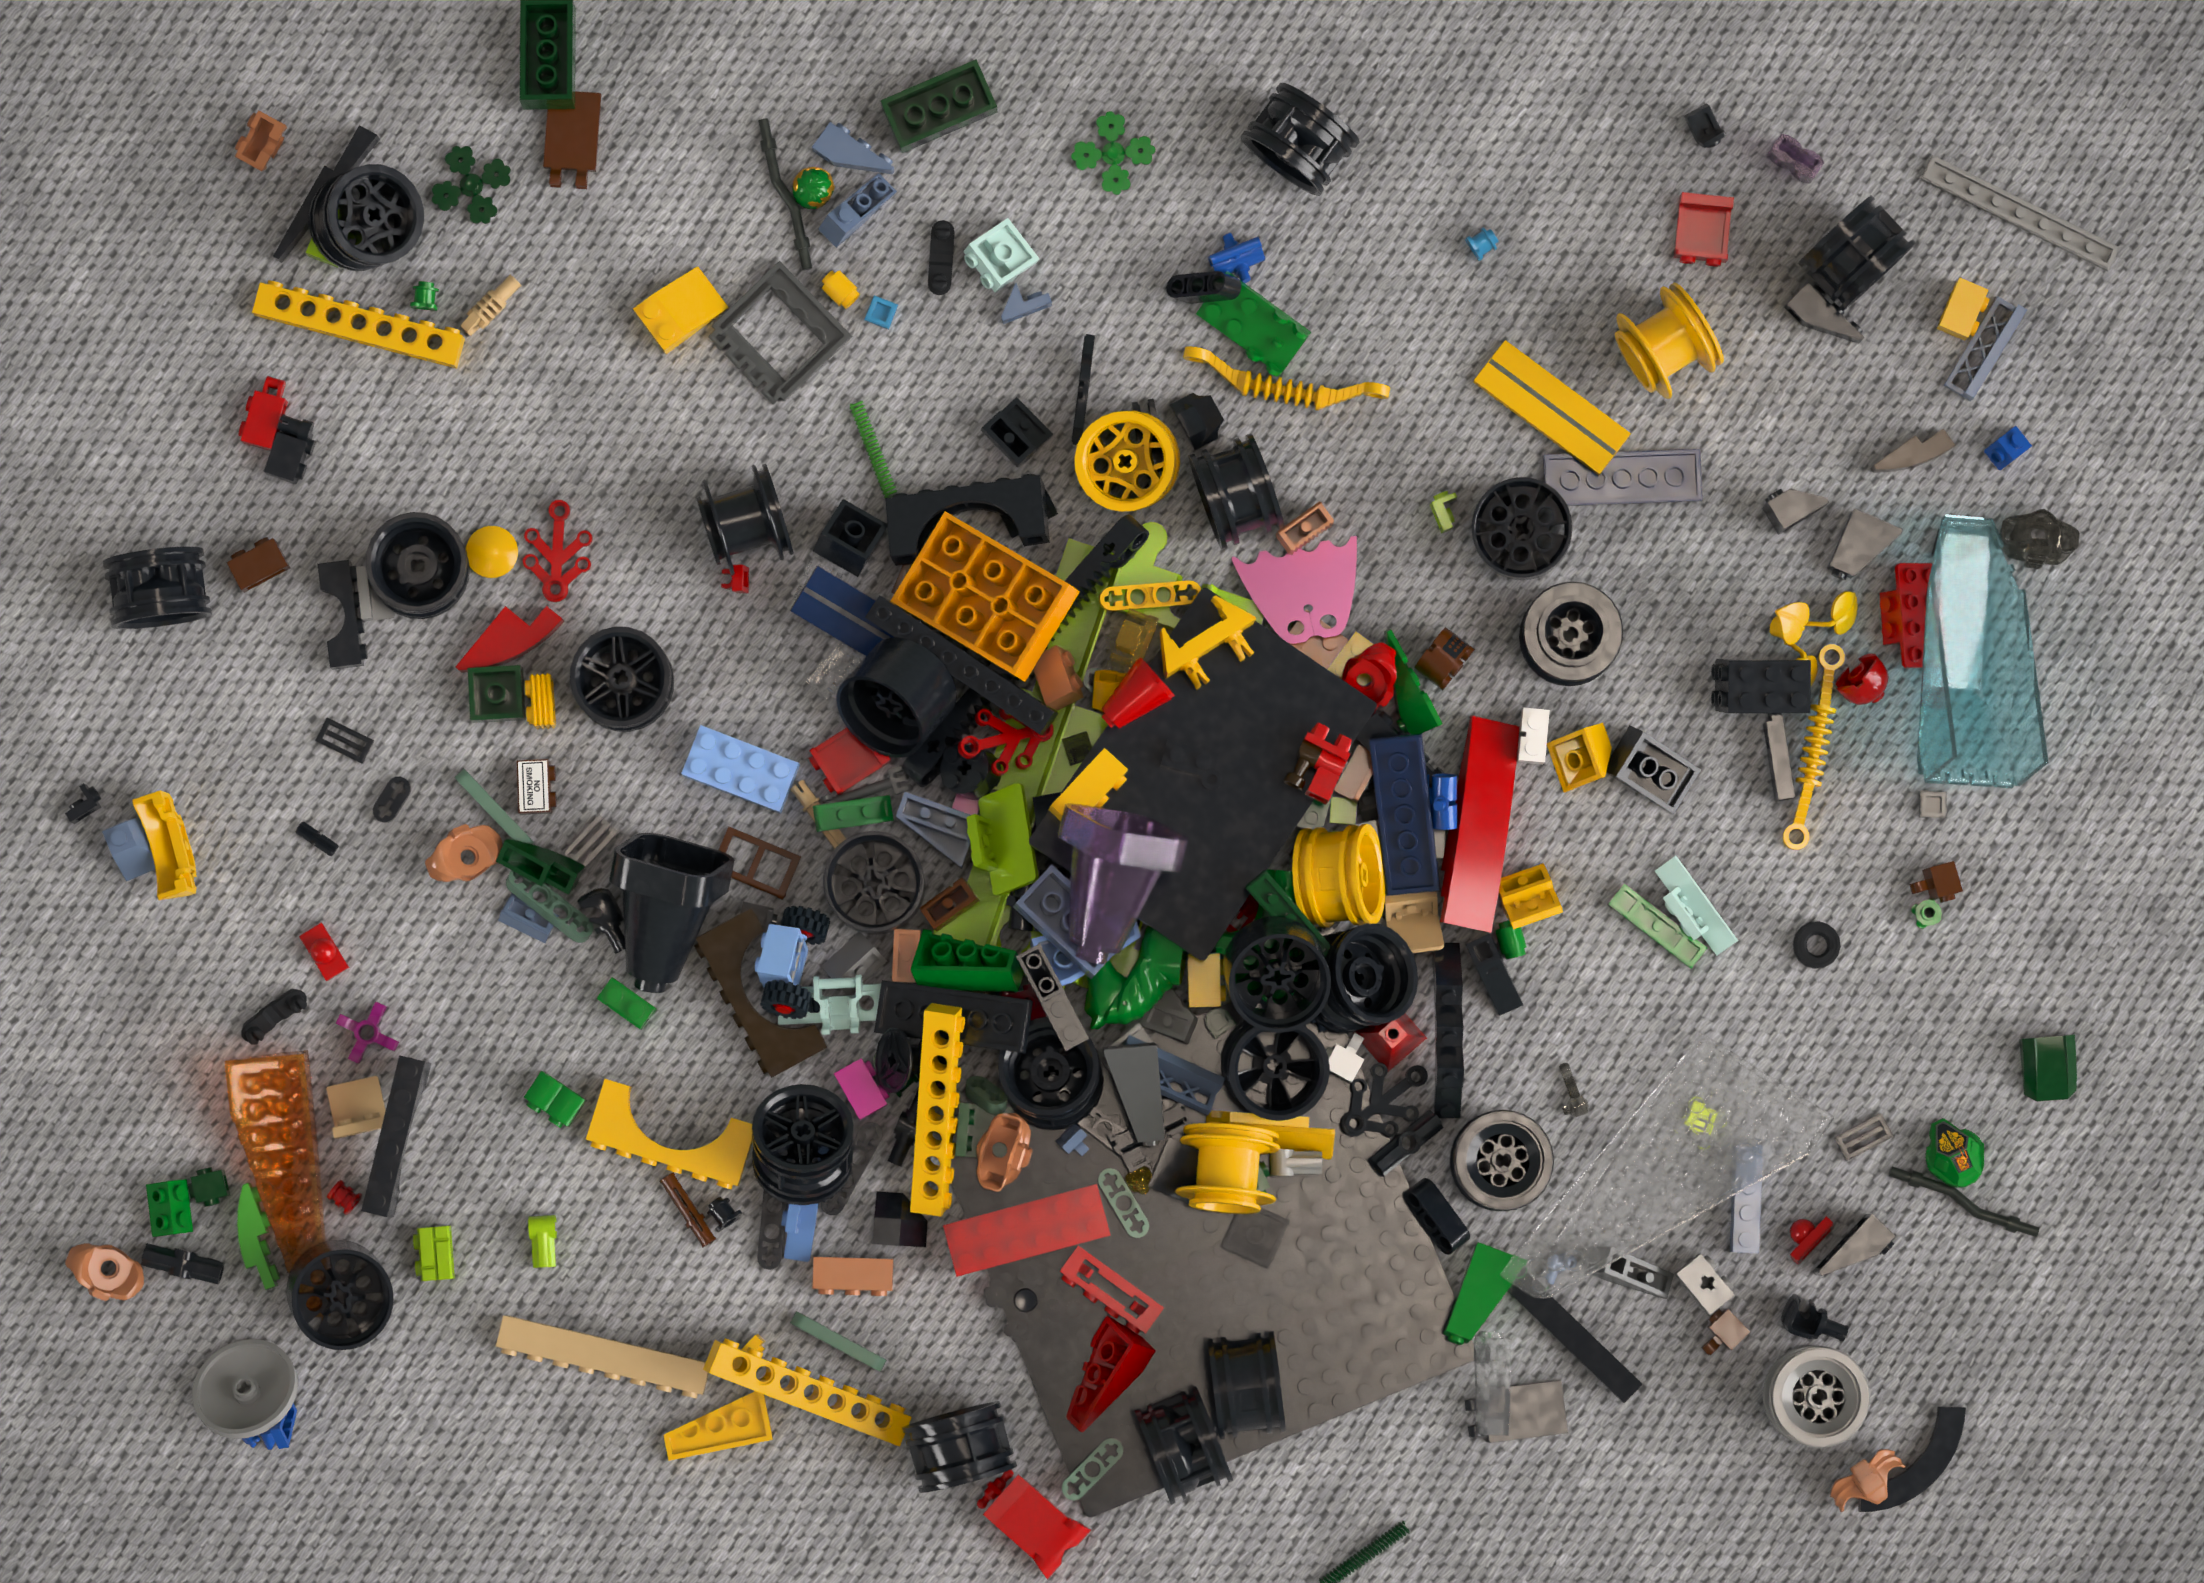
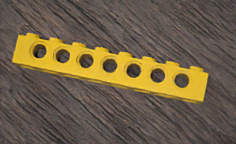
M268 280L267 284L261 282L259 284L252 310L254 316L456 369L458 367L465 341L464 336L460 335V330L452 327H445L444 330L434 328V323L420 320L419 324L410 322V317L397 313L394 314V317L384 315V310L375 307H369V310L358 308V303L344 300L343 304L334 302V297L320 293L318 297L308 295V290L293 287V290L284 289L283 284ZM283 297L289 298V307L284 310L278 309V301ZM307 304L315 305V312L311 316H304L302 313L304 306ZM336 310L341 313L339 321L335 323L328 322L330 312ZM358 317L366 319V325L362 329L353 328V322ZM382 324L391 325V332L387 336H380L378 334V329ZM409 330L416 331L417 333L416 339L411 343H407L403 339L404 334ZM433 337H440L442 339V345L438 349L429 348V341Z
M931 1003L924 1010L910 1212L941 1217L947 1209H950L952 1204V1193H949V1184L952 1183L954 1178V1168H951V1159L955 1156L956 1143H952L953 1134L956 1133L958 1119L954 1118V1113L960 1098L959 1093L956 1092V1086L961 1078V1067H958V1058H961L963 1052L960 1032H963L965 1026V1017H962V1007ZM939 1030L945 1031L949 1039L942 1038ZM937 1056H943L947 1061V1065L941 1064ZM935 1081L942 1082L945 1090L939 1089ZM934 1106L940 1107L943 1110V1115L937 1114ZM932 1131L938 1132L942 1140L935 1139ZM930 1156L936 1157L940 1165L934 1164ZM928 1181L934 1182L938 1190L932 1189Z
M724 1338L723 1342L714 1340L703 1370L900 1447L905 1435L902 1427L909 1425L912 1418L904 1413L906 1408L891 1403L890 1407L882 1405L881 1398L868 1393L866 1398L857 1395L859 1390L845 1384L841 1389L834 1386V1380L820 1375L819 1379L810 1377L811 1371L799 1366L792 1370L786 1367L787 1362L776 1357H772L771 1361L762 1358V1352L750 1347L747 1352L738 1349L739 1343ZM736 1357H741L742 1365L734 1370L732 1368L733 1360ZM761 1366H765V1375L762 1378L757 1379V1369ZM789 1375L790 1382L788 1386L781 1388V1378ZM812 1384L814 1387L813 1393L809 1397H805V1387ZM836 1394L837 1402L833 1406H828L829 1396ZM860 1403V1412L857 1415H852L851 1409L853 1405ZM880 1412H884L885 1417L883 1422L881 1424L876 1425V1415Z

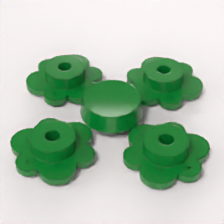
M1109 111L1105 116L1098 117L1096 121L1099 127V136L1106 137L1110 141L1103 147L1102 153L1099 149L1095 148L1093 142L1086 144L1080 141L1075 144V152L1072 153L1071 158L1073 161H1076V167L1079 170H1086L1088 167L1091 169L1095 168L1097 165L1096 161L1102 157L1106 163L1112 165L1109 171L1102 173L1104 180L1102 188L1106 192L1112 191L1114 195H1119L1121 190H1128L1131 185L1128 179L1129 172L1121 170L1120 166L1117 165L1123 161L1125 154L1127 157L1132 158V163L1135 165L1140 164V162L1148 165L1152 162V155L1156 149L1151 145V140L1147 136H1142L1139 139L1132 138L1130 145L1125 150L1121 144L1114 142L1118 139V135L1125 133V128L1123 127L1125 118L1122 115H1115L1112 111Z

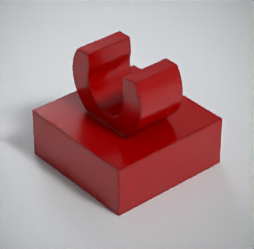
M733 565L735 572L733 576L730 574L729 569L722 570V574L731 575L732 577L730 583L721 584L722 588L732 589L736 593L749 594V567Z

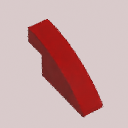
M505 606L455 668L463 673L468 672V668L493 667L506 664L538 647L565 621L546 606L529 626Z

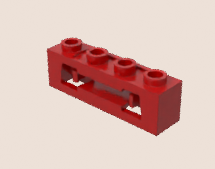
M1077 1246L1060 1270L1064 1274L1061 1278L1073 1288L1076 1284L1085 1289L1083 1293L1085 1297L1094 1303L1097 1300L1107 1305L1104 1310L1117 1319L1121 1315L1128 1321L1125 1326L1136 1334H1139L1141 1331L1146 1334L1164 1309L1163 1306L1080 1246ZM1086 1259L1100 1269L1098 1271L1100 1275L1133 1298L1136 1295L1149 1306L1145 1308L1137 1301H1134L1129 1308L1140 1316L1136 1319L1124 1310L1126 1307L1092 1282L1088 1284L1077 1276L1079 1271L1089 1279L1094 1270L1083 1263Z

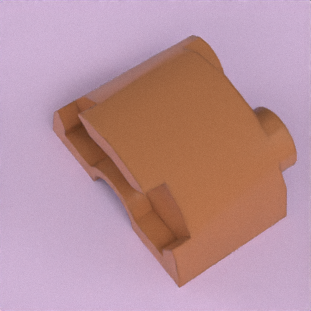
M258 110L257 114L254 112L247 123V126L250 128L247 137L241 136L236 144L235 150H237L235 157L260 171H264L267 168L270 157L274 159L285 138L282 134L287 129V126Z

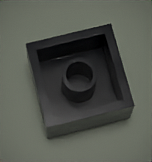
M842 499L821 532L813 552L859 577L879 545L888 525Z

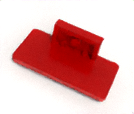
M1935 563L1896 564V590L1880 593L1883 645L1900 644L1901 661L1904 668H1942L1946 662L1939 567Z

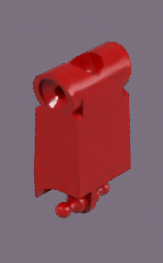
M1012 1469L1003 1472L1001 1477H996L993 1482L989 1481L986 1484L988 1487L984 1491V1496L977 1501V1506L980 1509H984L990 1500H995L983 1515L1032 1557L1048 1580L1062 1564L1064 1552L1078 1546L1091 1529L1067 1517L1019 1474L1006 1487V1482L1014 1475Z

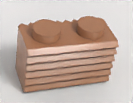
M1319 501L1285 525L1284 528L1278 530L1275 536L1289 555H1293L1302 546L1310 543L1319 534L1331 528L1334 519Z

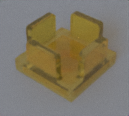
M1129 608L1127 616L1142 621L1145 625L1141 626L1124 620L1115 642V649L1132 655V659L1111 653L1110 660L1125 665L1130 669L1140 657L1144 660L1158 626L1159 618L1152 615L1148 616Z

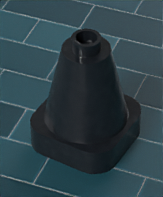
M656 833L636 834L615 848L609 881L623 889L626 971L635 977L634 986L637 989L649 993H662L665 991L666 983H673L678 980L711 904L729 891L735 861L732 856L716 849Z

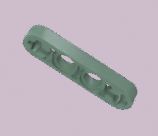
M465 769L461 770L454 777L513 840L529 844L534 843Z
M510 871L506 879V886L510 892L571 940L583 943L589 939L594 926L593 923L588 921V917L546 884L541 887L518 873ZM521 877L523 881L516 884L514 880ZM531 884L532 887L530 888L529 892L527 893L525 890H526V888L528 889L529 885ZM537 891L543 893L546 901H536L533 898V893ZM562 908L566 912L567 917H556L553 909ZM573 917V922H571L570 925H568L567 923L569 922L570 918ZM583 926L585 928L584 931L580 933L576 931L577 928Z
M797 1311L790 1321L792 1325L881 1372L887 1361L883 1357L859 1344H855L848 1338L835 1331H831L824 1325Z

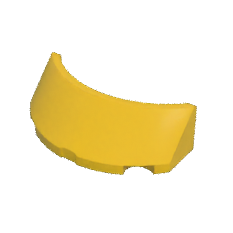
M160 790L133 799V806L144 827L154 859L158 901L196 894L197 888L194 877H197L194 856L181 815H178L175 810L172 797L169 793Z

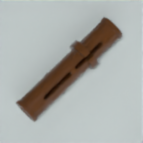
M674 1172L660 1180V1183L687 1222L685 1226L687 1229L690 1228L702 1248L715 1241L717 1238L714 1237L704 1221L705 1216L703 1213L700 1214L688 1194L675 1177ZM674 1189H676V1191L678 1192L679 1196L681 1197L687 1208L684 1206V1204L682 1203ZM694 1219L696 1220V1222L698 1223V1225H699V1227L701 1228L702 1231H700V1229L698 1228V1226H697V1224L695 1223Z

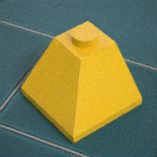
M1604 723L1580 729L1547 743V748L1564 793L1605 777L1612 746Z

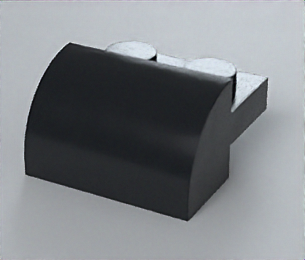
M1017 397L981 428V431L1017 468L1026 463L1053 436V433Z

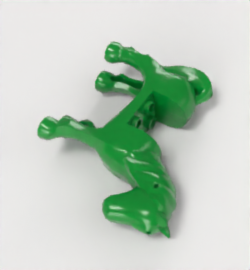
M1267 869L1266 871L1296 904L1292 872ZM1259 904L1254 920L1270 917ZM1148 926L1141 942L1138 959L1127 977L1120 974L1110 960L1092 979L1086 975L1088 991L1086 993L1084 1010L1092 1018L1090 1028L1098 1030L1106 1023L1125 1025L1133 1020L1142 1018L1146 1012L1150 1011L1162 999L1166 991L1171 990L1173 985H1181L1187 952ZM1225 931L1215 945L1216 953L1225 954L1231 939L1238 931ZM1284 938L1283 946H1285V944L1288 941H1290V939ZM1269 939L1265 942L1264 946L1273 948L1277 945L1278 941L1276 939ZM1258 944L1253 946L1258 952L1261 950ZM1298 948L1291 949L1289 955L1292 957L1299 956ZM1253 955L1247 956L1243 963L1251 965L1255 963L1257 957ZM1273 959L1270 962L1278 961L1279 959ZM1274 971V978L1279 979L1280 971ZM1236 973L1235 981L1243 979L1249 973ZM1299 974L1295 977V982H1298ZM1252 981L1248 984L1247 988L1256 990L1260 987L1261 983ZM1281 989L1276 990L1272 997L1280 999L1286 992ZM1263 995L1262 999L1267 1002V997Z

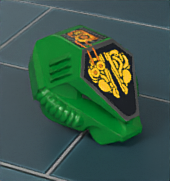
M1944 1118L1931 1123L1929 1131L1931 1142L1926 1147L1925 1153L1926 1164L1930 1173L1945 1184L1956 1188H1964L1975 1183L1981 1176L1984 1168V1143L1972 1131L1966 1128L1960 1130Z

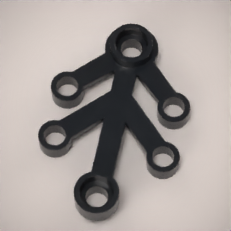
M1383 1063L1374 1064L1370 1070L1373 1077L1370 1105L1363 1110L1362 1098L1363 1093L1367 1090V1083L1361 1078L1353 1080L1350 1084V1090L1353 1093L1351 1109L1341 1119L1342 1130L1352 1137L1359 1136L1364 1131L1382 1133L1385 1137H1393L1399 1130L1397 1123L1394 1121L1380 1123L1368 1119L1377 1113L1402 1117L1407 1122L1415 1121L1419 1116L1417 1107L1413 1105L1402 1107L1390 1105L1389 1103L1410 1087H1419L1426 1083L1428 1073L1422 1066L1415 1065L1410 1067L1405 1073V1078L1382 1095L1384 1077L1387 1075L1388 1069ZM1377 1066H1380L1383 1069V1074L1381 1076H1378L1375 1073V1068ZM1413 1072H1417L1420 1076L1417 1082L1411 1078ZM1356 1082L1362 1084L1363 1088L1361 1091L1355 1089L1354 1085ZM1408 1109L1414 1111L1413 1118L1407 1117L1406 1111ZM1351 1119L1357 1120L1358 1126L1356 1128L1350 1126L1349 1122ZM1388 1124L1394 1127L1392 1134L1386 1132Z

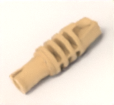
M510 274L495 290H489L467 312L468 317L460 325L461 328L469 336H472L480 327L484 329L506 307V301L522 285Z

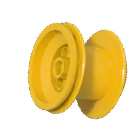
M1675 282L1669 288L1665 286L1660 288V297L1664 309L1636 326L1626 315L1618 313L1616 320L1619 330L1614 334L1624 359L1639 382L1650 393L1657 390L1666 399H1671L1672 389L1667 378L1695 360L1711 373L1715 372L1716 365L1719 366L1724 362L1720 345L1704 315L1689 294Z
M1198 1123L1183 1127V1132L1187 1135L1182 1136L1180 1142L1199 1149L1196 1185L1182 1186L1175 1190L1177 1195L1191 1199L1189 1200V1206L1212 1212L1251 1214L1261 1211L1259 1205L1272 1204L1276 1201L1275 1196L1257 1191L1260 1154H1270L1280 1150V1146L1274 1143L1279 1138L1277 1133L1257 1127L1221 1123Z

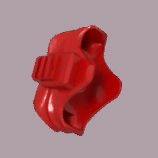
M1383 642L1368 647L1361 654L1347 660L1342 680L1377 704V708L1379 705L1386 706L1393 697L1394 683L1397 678L1395 667L1396 651ZM1360 674H1368L1371 676L1372 682L1367 686H1362L1357 682V677Z

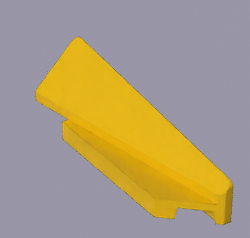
M1213 1110L1206 1117V1123L1244 1125L1273 1131L1279 1135L1278 1141L1274 1143L1278 1144L1280 1149L1322 1152V1158L1328 1160L1333 1156L1335 1129L1309 1128V1117L1299 1116L1289 1120L1275 1121L1261 1118L1253 1113Z

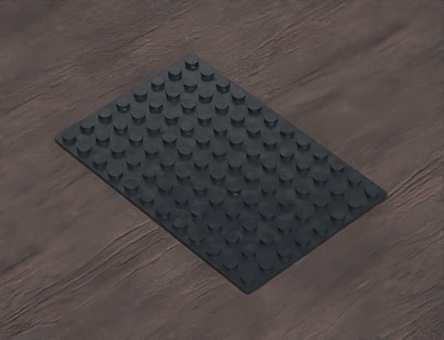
M1208 588L1201 589L1170 634V638L1174 640L1179 648L1222 620L1217 608L1211 602L1212 597L1218 595ZM1257 621L1243 630L1242 636L1254 651V654L1250 657L1243 651L1245 655L1244 661L1240 662L1229 643L1225 642L1199 658L1197 662L1210 681L1205 685L1199 679L1201 687L1197 690L1184 670H1179L1167 679L1164 678L1160 649L1149 666L1175 696L1172 700L1121 728H1118L1116 725L1111 728L1107 725L1061 794L1104 748L1128 769L1124 775L1127 778L1125 783L1117 791L1112 788L1106 796L1109 797V800L1099 810L1096 807L1093 808L1088 814L1092 818L1082 829L1077 826L1071 831L1048 811L1029 839L1030 846L1199 961L1206 960L1249 897L1250 893L1245 886L1264 869H1268L1314 801L1313 798L1305 795V792L1316 772L1315 768L1309 766L1303 776L1306 783L1302 791L1294 789L1283 782L1288 772L1293 773L1298 761L1297 752L1305 735L1308 732L1310 733L1317 723H1321L1330 729L1325 741L1334 745L1338 735L1342 734L1352 739V745L1377 708V704ZM1172 740L1219 753L1215 770L1219 771L1222 776L1221 786L1217 790L1209 791L1202 786L1201 777L1160 767L1166 741ZM1210 775L1207 777L1209 784L1213 785L1216 783L1215 776Z

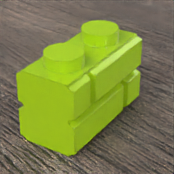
M451 1226L417 1228L418 1234H413L414 1250H419V1260L415 1261L416 1277L421 1276V1281L455 1279Z

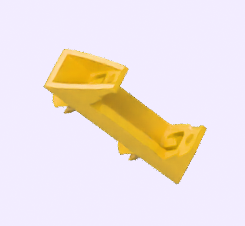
M1215 595L1212 597L1211 602L1217 608L1222 620L1186 642L1181 648L1170 638L1166 629L1162 628L1160 631L1164 678L1167 679L1179 670H1184L1196 690L1201 687L1199 679L1206 685L1210 679L1197 661L1200 657L1224 642L1229 643L1240 662L1244 661L1245 655L1243 651L1248 657L1253 655L1254 651L1250 648L1242 633L1243 630L1254 624L1256 617Z

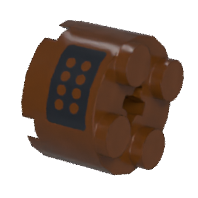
M1445 627L1414 668L1443 691L1452 680L1449 675L1455 677L1464 666V662L1461 660L1467 661L1475 649Z

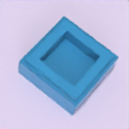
M874 295L864 320L889 330L898 304Z

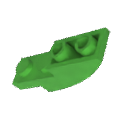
M246 1183L242 1186L237 1219L241 1254L246 1269L257 1266L264 1288L269 1290L278 1286L277 1280L280 1279V1275L276 1265H270L267 1255L271 1254L266 1239L261 1241L260 1236L270 1233L268 1227L272 1226L267 1211L262 1212L259 1202L262 1201V1197L258 1187H252L251 1183Z

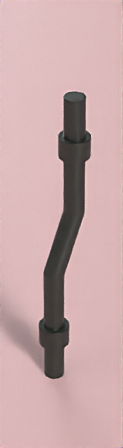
M769 119L758 120L762 137L760 145L762 152H765L770 180L790 210L796 238L793 241L795 250L799 252L802 270L812 269L809 248H811L809 237L805 235L800 206L781 180L775 153L777 145L775 138H772Z
M1893 1166L1890 1169V1177L1908 1182L1909 1186L1916 1188L1921 1186L1949 1195L1975 1218L2003 1226L2005 1230L2013 1233L2018 1231L2034 1237L2038 1235L2039 1227L2021 1222L2018 1217L2011 1215L2006 1217L1981 1209L1955 1187L1924 1177L1923 1173L1914 1170L1908 1172Z

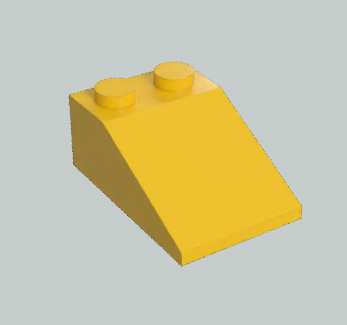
M698 266L658 290L633 308L635 314L665 354H668L729 309Z

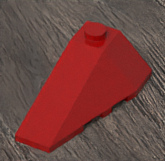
M1109 1316L1105 1317L1092 1339L1090 1346L1094 1348L1089 1362H1084L1082 1370L1085 1371L1082 1383L1076 1387L1066 1418L1080 1432H1084L1144 1371L1156 1351L1142 1336Z

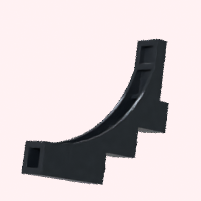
M1444 943L1443 949L1433 951L1432 958L1435 1010L1434 1114L1439 1119L1461 1117L1464 1080L1462 1047L1464 1027L1462 1013L1463 980L1460 943Z

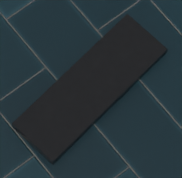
M885 980L881 982L874 1033L883 1034L889 1028H899L908 1038L922 1039L924 1010L931 1003L962 1007V1017H965V1026L963 1032H960V1042H963V1045L1026 1053L1033 1006L1032 1000ZM939 1030L942 1038L949 1039L945 1031Z

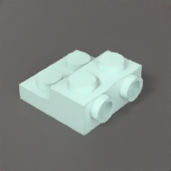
M1009 218L971 242L963 251L966 264L970 268H976L981 274L980 280L983 286L987 289L992 288L994 292L1015 280L1019 274L1039 261V257Z

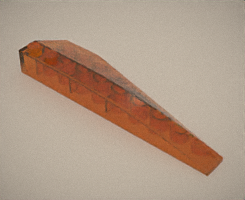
M308 1050L225 1060L230 1115L235 1123L240 1143L243 1145L249 1168L252 1170L258 1193L269 1223L272 1225L278 1248L281 1250L285 1261L284 1264L289 1274L297 1259L306 1250L326 1241ZM326 1257L320 1261L327 1270L328 1263ZM314 1270L310 1275V1280L313 1282L321 1281L324 1277V1272L322 1270ZM300 1284L299 1292L313 1290L311 1286ZM318 1296L308 1298L306 1302L307 1307L316 1308L320 1304V1298ZM319 1313L316 1317H323V1315Z

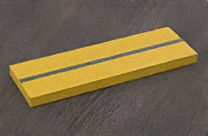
M1506 340L1473 381V383L1598 476L1631 435L1629 431Z

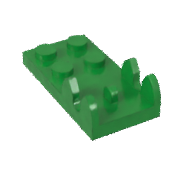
M1226 271V272H1225L1226 274H1229V275H1231V276H1234V275L1231 274L1229 271ZM1241 280L1242 288L1237 298L1202 304L1196 314L1245 349L1246 355L1250 360L1264 363L1267 366L1266 370L1273 376H1280L1311 334V331Z

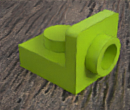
M1444 491L1433 496L1435 501L1430 503V508L1441 534L1450 531L1453 528L1452 523L1455 522L1451 509L1449 507L1445 509L1444 504L1457 499L1456 493L1449 494L1448 491Z

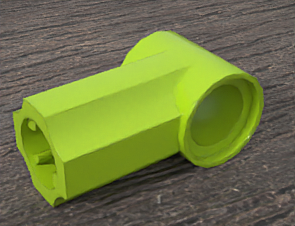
M556 1215L528 1217L529 1239L532 1240L533 1268L556 1267Z

